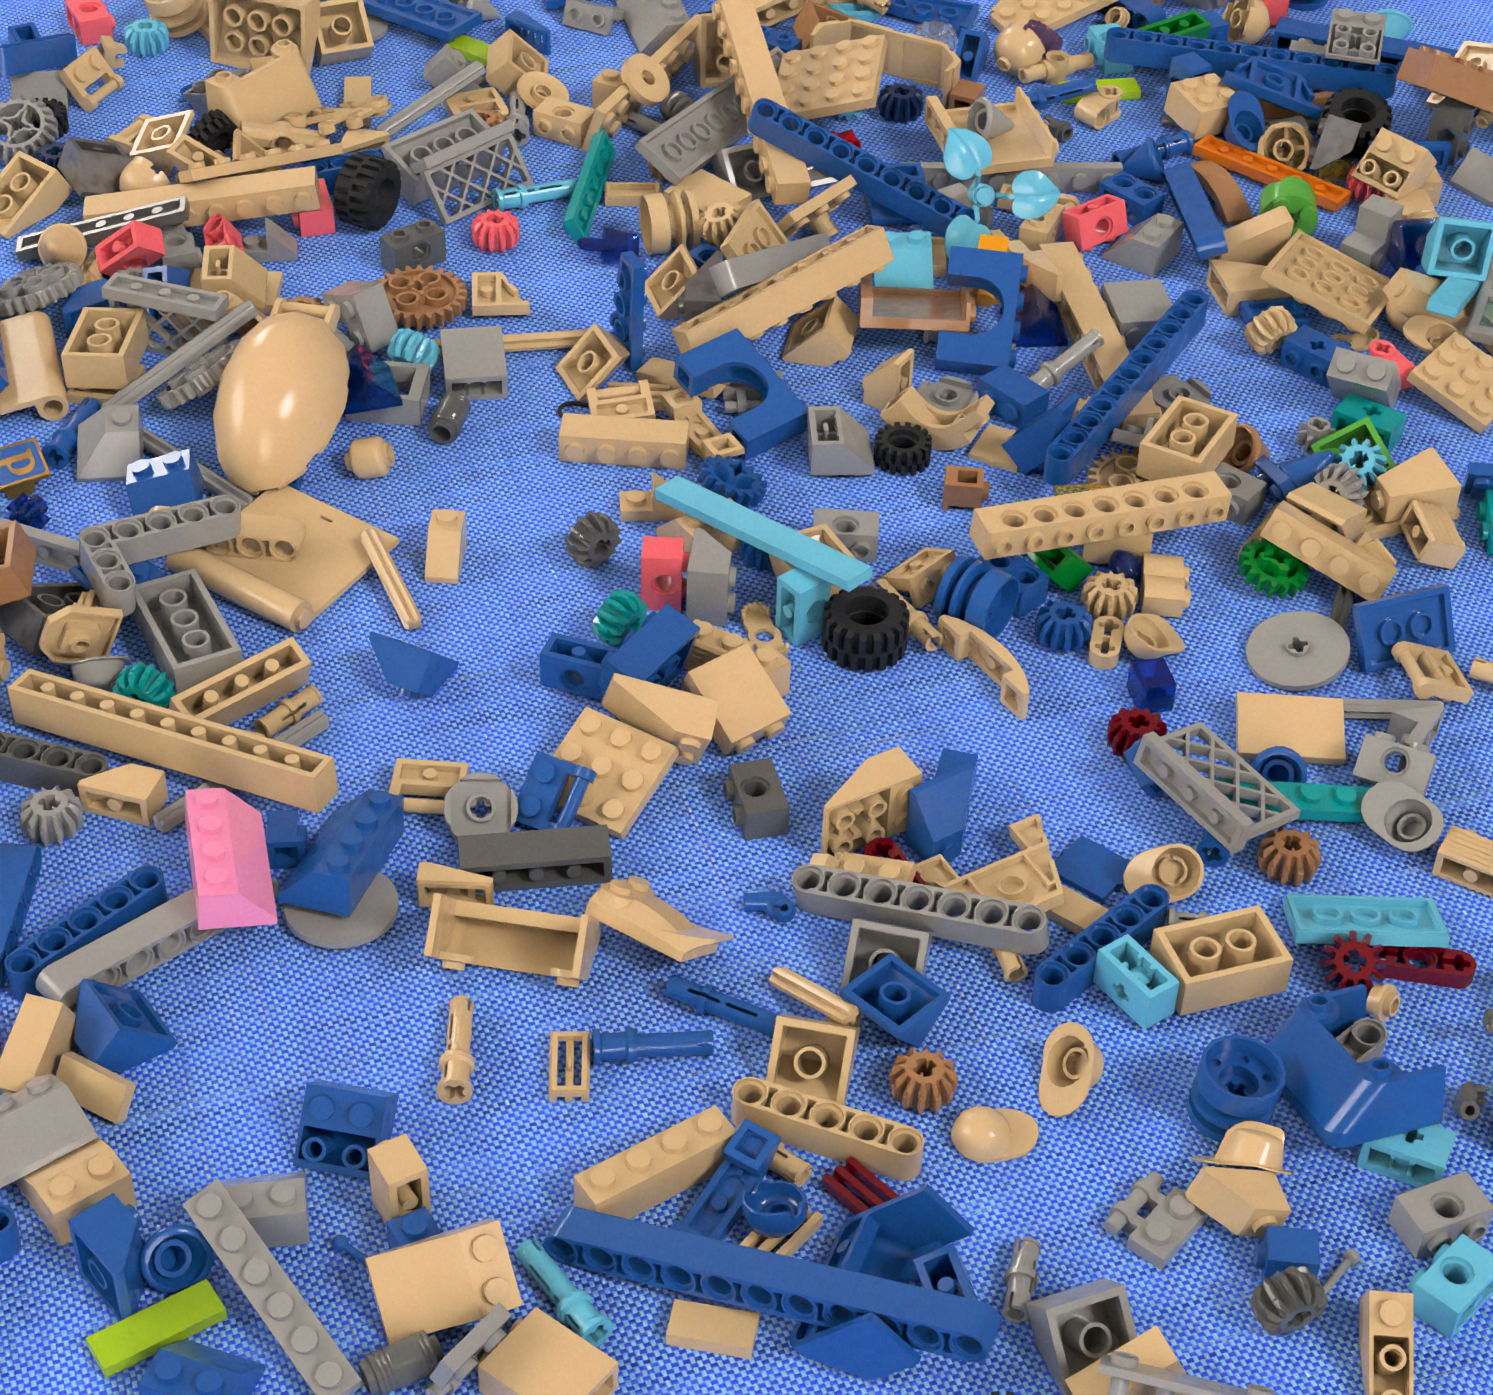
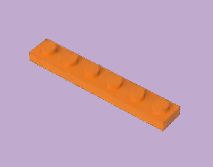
M1207 134L1193 145V155L1203 160L1216 162L1228 171L1240 173L1256 182L1268 185L1271 182L1274 184L1282 181L1284 177L1303 179L1311 185L1316 195L1317 205L1325 210L1337 212L1350 201L1352 191L1210 134Z

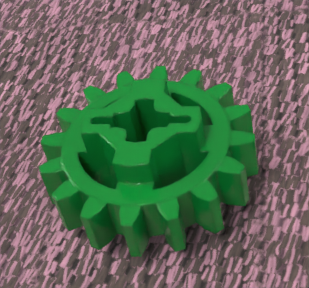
M1253 538L1250 544L1246 543L1237 560V565L1240 566L1238 574L1246 576L1244 583H1253L1256 585L1255 592L1264 590L1269 598H1271L1273 593H1276L1280 599H1284L1286 593L1291 597H1295L1298 591H1303L1311 573V570L1307 569L1308 564L1265 538L1261 542Z

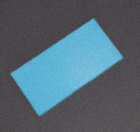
M1286 894L1283 896L1282 907L1295 943L1335 944L1334 936L1340 934L1348 943L1349 932L1355 930L1357 942L1362 943L1366 934L1372 935L1370 946L1382 944V946L1449 947L1450 934L1432 898Z

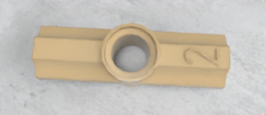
M241 121L239 129L265 150L280 148L281 153L289 152L288 146L305 143L306 149L313 148V142L326 139V135H321L317 130L294 128L287 121H277L272 125Z

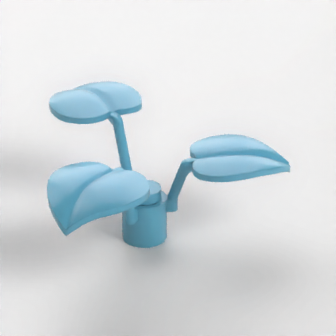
M962 128L948 129L943 155L947 172L952 177L960 180H967L974 174L976 175L975 180L972 182L973 184L967 192L968 200L973 204L972 209L974 210L975 219L973 221L967 215H959L950 222L945 235V253L949 262L951 246L978 248L980 234L991 235L987 226L978 224L980 221V207H988L993 203L994 198L1013 199L1011 208L1015 216L1026 220L1036 219L1045 215L1054 207L1059 199L1060 190L1043 173L1035 170H1026L1014 178L1011 185L1013 194L994 192L991 186L980 183V170L987 168L992 162V150L989 143L973 131Z

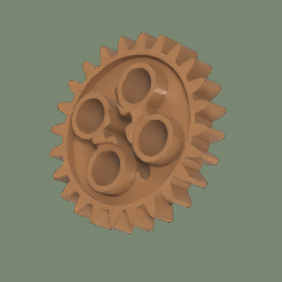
M418 264L416 269H411L407 265L405 271L395 268L394 274L386 272L384 273L385 279H376L377 282L383 283L397 327L404 325L405 329L415 326L416 330L420 331L422 326H426L429 330H432L434 324L444 327V321L453 323L454 316L461 317L462 311L466 310V303H468L466 283H462L461 277H454L453 271L445 274L443 267L435 271L433 270V265H430L427 269H422L421 264Z

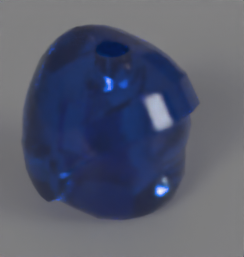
M1117 549L1110 556L1108 572L1111 569L1113 574L1124 573L1125 578L1134 579V585H1136L1141 580V562L1143 560L1134 552Z

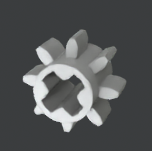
M1312 417L1308 419L1307 424H1299L1296 445H1302V450L1307 455L1314 454L1310 445L1335 433L1336 429L1330 428L1331 425L1328 420L1321 417Z

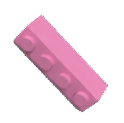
M225 788L185 790V825L198 930L277 924L278 918L261 812Z

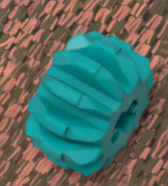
M623 588L618 591L614 590L609 598L604 599L602 606L597 608L598 614L593 618V632L608 646L619 649L630 631L635 630L637 632L641 629L642 623L648 616L646 614L648 605L632 591H627Z
M141 661L133 666L128 665L127 668H124L112 689L116 694L169 709L170 698L176 696L173 690L175 682L165 678L166 671L159 672L156 670L154 663L146 666Z

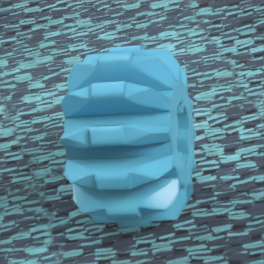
M150 17L147 19L139 18L138 21L132 20L130 24L125 26V45L127 46V51L133 53L134 56L142 55L144 58L146 56L155 57V54H163L164 50L169 48V31L166 23L161 22L160 19L152 20Z
M410 328L398 329L388 345L387 355L392 361L430 364V373L435 369L440 359L441 349L437 346L436 342L430 340L426 335L420 334L419 331L415 332Z
M1353 438L1351 440V447L1341 443L1339 446L1341 453L1334 454L1333 463L1337 465L1348 463L1349 469L1356 468V463H1362L1363 467L1359 468L1357 476L1359 479H1366L1362 487L1368 491L1367 484L1375 487L1376 478L1386 472V468L1383 466L1387 464V457L1380 455L1382 450L1379 444L1370 447V440L1366 438L1362 445H1360L1357 439Z

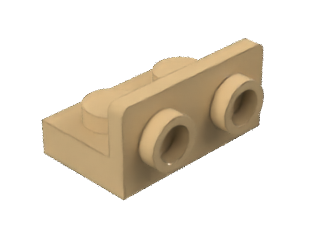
M925 547L883 575L882 578L888 580L896 590H900L902 593L909 592L913 607L922 608L935 599L943 575L950 564L956 559L955 551L952 549Z

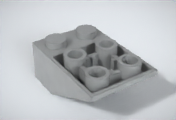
M1333 8L1325 58L1379 65L1387 15H1380L1376 12L1352 11L1347 8Z

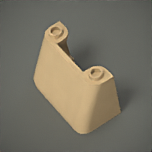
M288 39L278 40L271 46V55L275 58L274 60L242 77L234 75L229 71H220L215 76L205 80L208 112L210 110L215 111V109L221 110L237 125L238 129H240L241 121L272 125L274 122L284 121L283 116L285 114L295 111H304L306 118L312 117V110L322 107V104L298 46ZM230 142V149L233 150V142Z

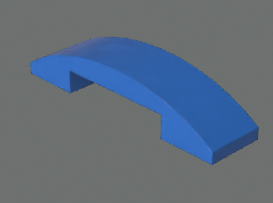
M745 1118L722 1151L725 1158L682 1222L675 1220L669 1229L723 1241L743 1213L742 1191L747 1190L749 1194L752 1193L758 1181L763 1180L781 1142L780 1137Z

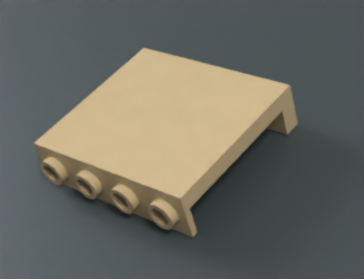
M1016 86L1015 102L993 104L1013 121L1014 128L1011 131L986 140L992 150V162L987 168L980 170L981 175L1054 166L1055 155L1059 152L1058 141L1050 133L1048 125L1041 119L1039 111L1035 110L1031 104L1029 96H1026L1020 86ZM937 95L926 96L924 121L944 153L948 129H966L970 107L945 109Z

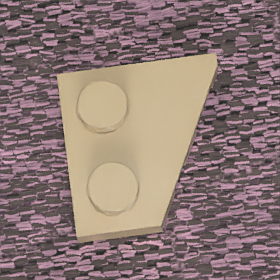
M472 272V316L530 315V302L528 300L523 301L519 297V290L508 282V278L502 272Z

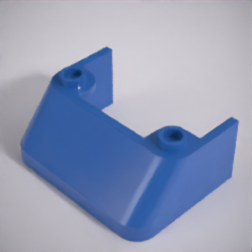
M1364 984L1323 994H1313L1303 999L1267 1045L1282 1059L1286 1070L1285 1085L1281 1093L1283 1097L1324 1143L1338 1148H1347L1442 1123L1446 1068L1442 1064L1404 1073L1396 1064L1386 1058L1377 1057L1358 1063L1335 1039L1353 1025L1355 1021L1365 1018L1367 987Z
M926 1184L851 1217L839 1230L824 1265L909 1284V1281L919 1278L914 1259L972 1235L975 1228ZM873 1312L831 1328L797 1321L790 1337V1345L804 1358L868 1380L882 1379L892 1373L917 1365L922 1357Z

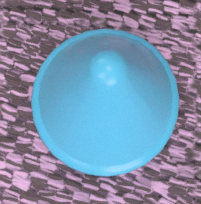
M1395 9L1376 11L1380 15H1387L1384 36L1403 39L1412 31L1413 21L1406 13Z

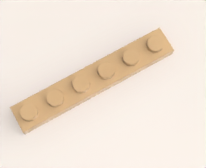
M330 139L313 142L314 147L306 149L305 143L288 146L289 152L281 153L280 148L264 150L263 157L256 158V153L252 152L238 155L239 161L231 162L230 157L214 159L213 166L206 167L204 161L187 164L188 170L178 172L180 184L344 153L341 143L330 144Z

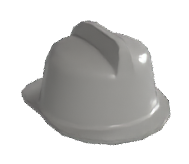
M101 656L80 661L53 662V664L70 666L75 682L114 693L112 689L115 681L125 668V665L130 664L132 659L125 656Z
M1400 781L1377 783L1366 792L1362 799L1361 813L1364 822L1373 832L1402 851L1419 852L1427 848L1432 849L1443 832L1444 819L1439 808L1412 787Z

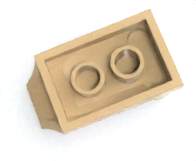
M633 875L629 876L628 879H613L608 883H603L589 899L584 913L679 962L715 953L720 942L734 938L732 934L718 932L691 923L671 905L656 897L655 891L650 888L651 883L648 880Z

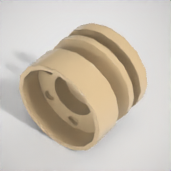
M143 0L152 20L160 19L161 22L166 23L169 38L184 37L195 32L204 24L208 16V9L203 0Z
M683 189L681 194L676 190L671 191L668 204L661 192L647 193L640 196V229L644 248L648 255L668 253L671 240L676 249L683 244L691 251L700 245L701 234L698 229L700 211L693 190Z

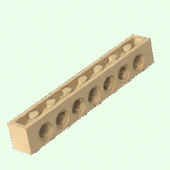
M1210 471L988 506L973 510L969 536L984 560L1226 521L1232 493L1217 473Z

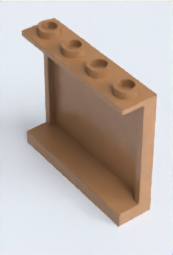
M872 274L862 277L858 285L859 327L969 332L970 323L976 322V304L972 288L960 287V290L876 287L872 286Z

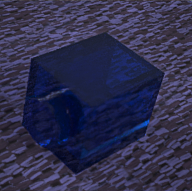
M1164 657L1130 661L1126 688L1134 705L1139 710L1149 707L1150 713L1172 711L1177 684Z

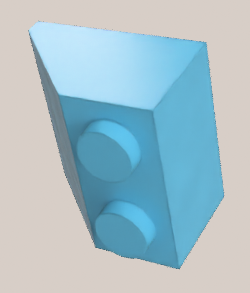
M1439 216L1427 234L1421 264L1426 274L1486 281L1493 253V222Z
M914 230L902 233L886 231L885 233L895 260L886 264L883 271L874 274V285L876 287L934 289L931 231Z

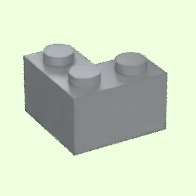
M1372 194L1359 206L1355 230L1341 242L1339 251L1367 267L1379 271L1383 264L1389 258L1392 259L1398 251L1399 243L1396 241L1398 233L1404 224V218H1402L1404 206Z
M350 280L321 293L324 301L323 306H329L331 303L339 304L340 318L338 323H347L350 332L349 340L354 342L357 352L373 353L389 345L392 336L396 334L398 328L382 282Z

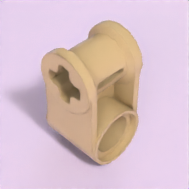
M1115 85L1102 86L1098 92H1094L1079 100L1074 110V117L1097 130L1102 129L1105 125L1120 118L1119 100L1123 96V90Z

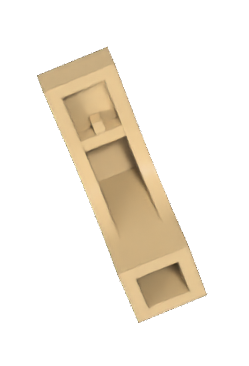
M910 385L892 397L879 416L892 427H894V422H900L901 426H905V422H909L911 427L917 424L921 426V430L926 429L928 435H931V449L953 450L964 447L972 442L979 429L990 419L988 413L995 402L986 394L964 409L944 411L929 404Z

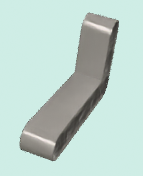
M218 495L84 528L79 534L80 565L103 607L122 609L123 616L130 615L135 611L136 581L128 565L236 538L241 531V503L232 495Z

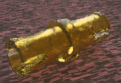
M1336 159L1319 169V177L1326 176L1322 179L1324 182L1342 181L1349 175V171L1354 165L1352 162L1355 159Z

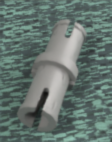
M1023 1236L1022 1240L1016 1238L1013 1245L1012 1262L1005 1272L1004 1283L1007 1284V1291L1002 1315L1005 1319L1015 1323H1020L1021 1319L1023 1322L1029 1319L1026 1303L1031 1301L1033 1291L1038 1287L1039 1276L1036 1274V1267L1041 1245L1032 1237Z

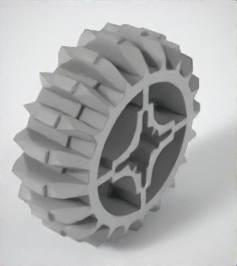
M20 94L18 100H14L9 96L8 102L3 103L0 101V137L1 134L7 137L6 143L0 140V162L3 161L7 165L18 150L32 157L36 148L44 147L45 143L53 144L56 142L55 139L59 138L58 122L54 117L53 111L46 107L42 100L36 101L33 96L26 100ZM34 120L40 123L39 128L34 127Z

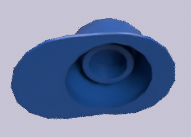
M1244 90L1236 91L1231 95L1228 102L1229 121L1224 129V137L1227 142L1249 151L1257 152L1259 139L1266 131L1261 104L1250 92Z

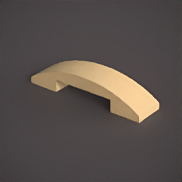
M683 388L660 393L661 401L671 420L689 421V447L701 458L706 460L708 456L715 458L716 454H719L723 459H726L727 456L734 457L745 454V448L730 432L722 434L702 412V400L697 395L691 398Z
M945 614L939 616L938 631L944 636L941 647L956 661L969 657L1001 687L999 701L1020 720L1027 718L1030 694L1029 684L1023 669L1014 656L995 638L976 626Z

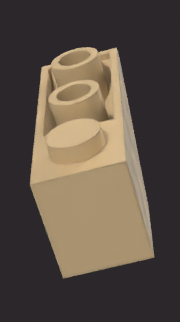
M1369 1290L1359 1297V1348L1364 1395H1414L1413 1293Z

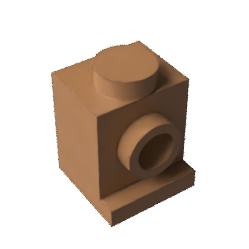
M946 465L942 510L948 511L949 506L981 508L982 501H988L990 482L984 481L985 468Z

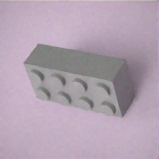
M195 568L136 584V608L133 612V618L162 672L166 671L165 678L175 682L173 690L176 695L243 661L242 649Z

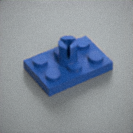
M1438 584L1352 604L1359 671L1368 673L1402 665L1396 662L1391 654L1392 647L1401 641L1449 651V653L1456 652L1449 585Z

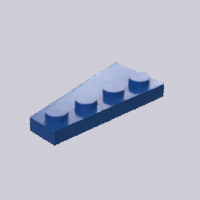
M890 0V6H885L889 8L886 13L960 35L961 28L971 30L979 14L980 4L959 0Z
M633 250L621 253L616 279L620 291L614 292L613 297L617 311L611 313L609 320L611 327L614 326L613 331L610 333L618 337L630 353V356L624 361L630 372L637 371L642 366V357L645 356L643 331L646 330L644 306L647 304L645 279L648 278L645 262L641 261Z

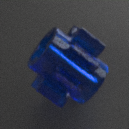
M22 492L6 507L8 511L12 512L8 519L11 521L17 520L18 523L38 529H43L50 521V518L45 515L48 510L47 503L36 494L26 495Z

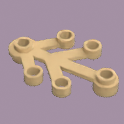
M375 95L366 98V103L347 101L339 104L340 108H329L327 106L314 108L312 110V117L306 118L304 111L290 112L283 117L284 121L292 124L294 128L306 129L305 125L318 123L319 133L321 135H328L336 132L335 125L344 120L346 121L347 129L361 128L364 126L362 119L370 115L372 117L384 116L387 114V110L392 108V105L386 95Z

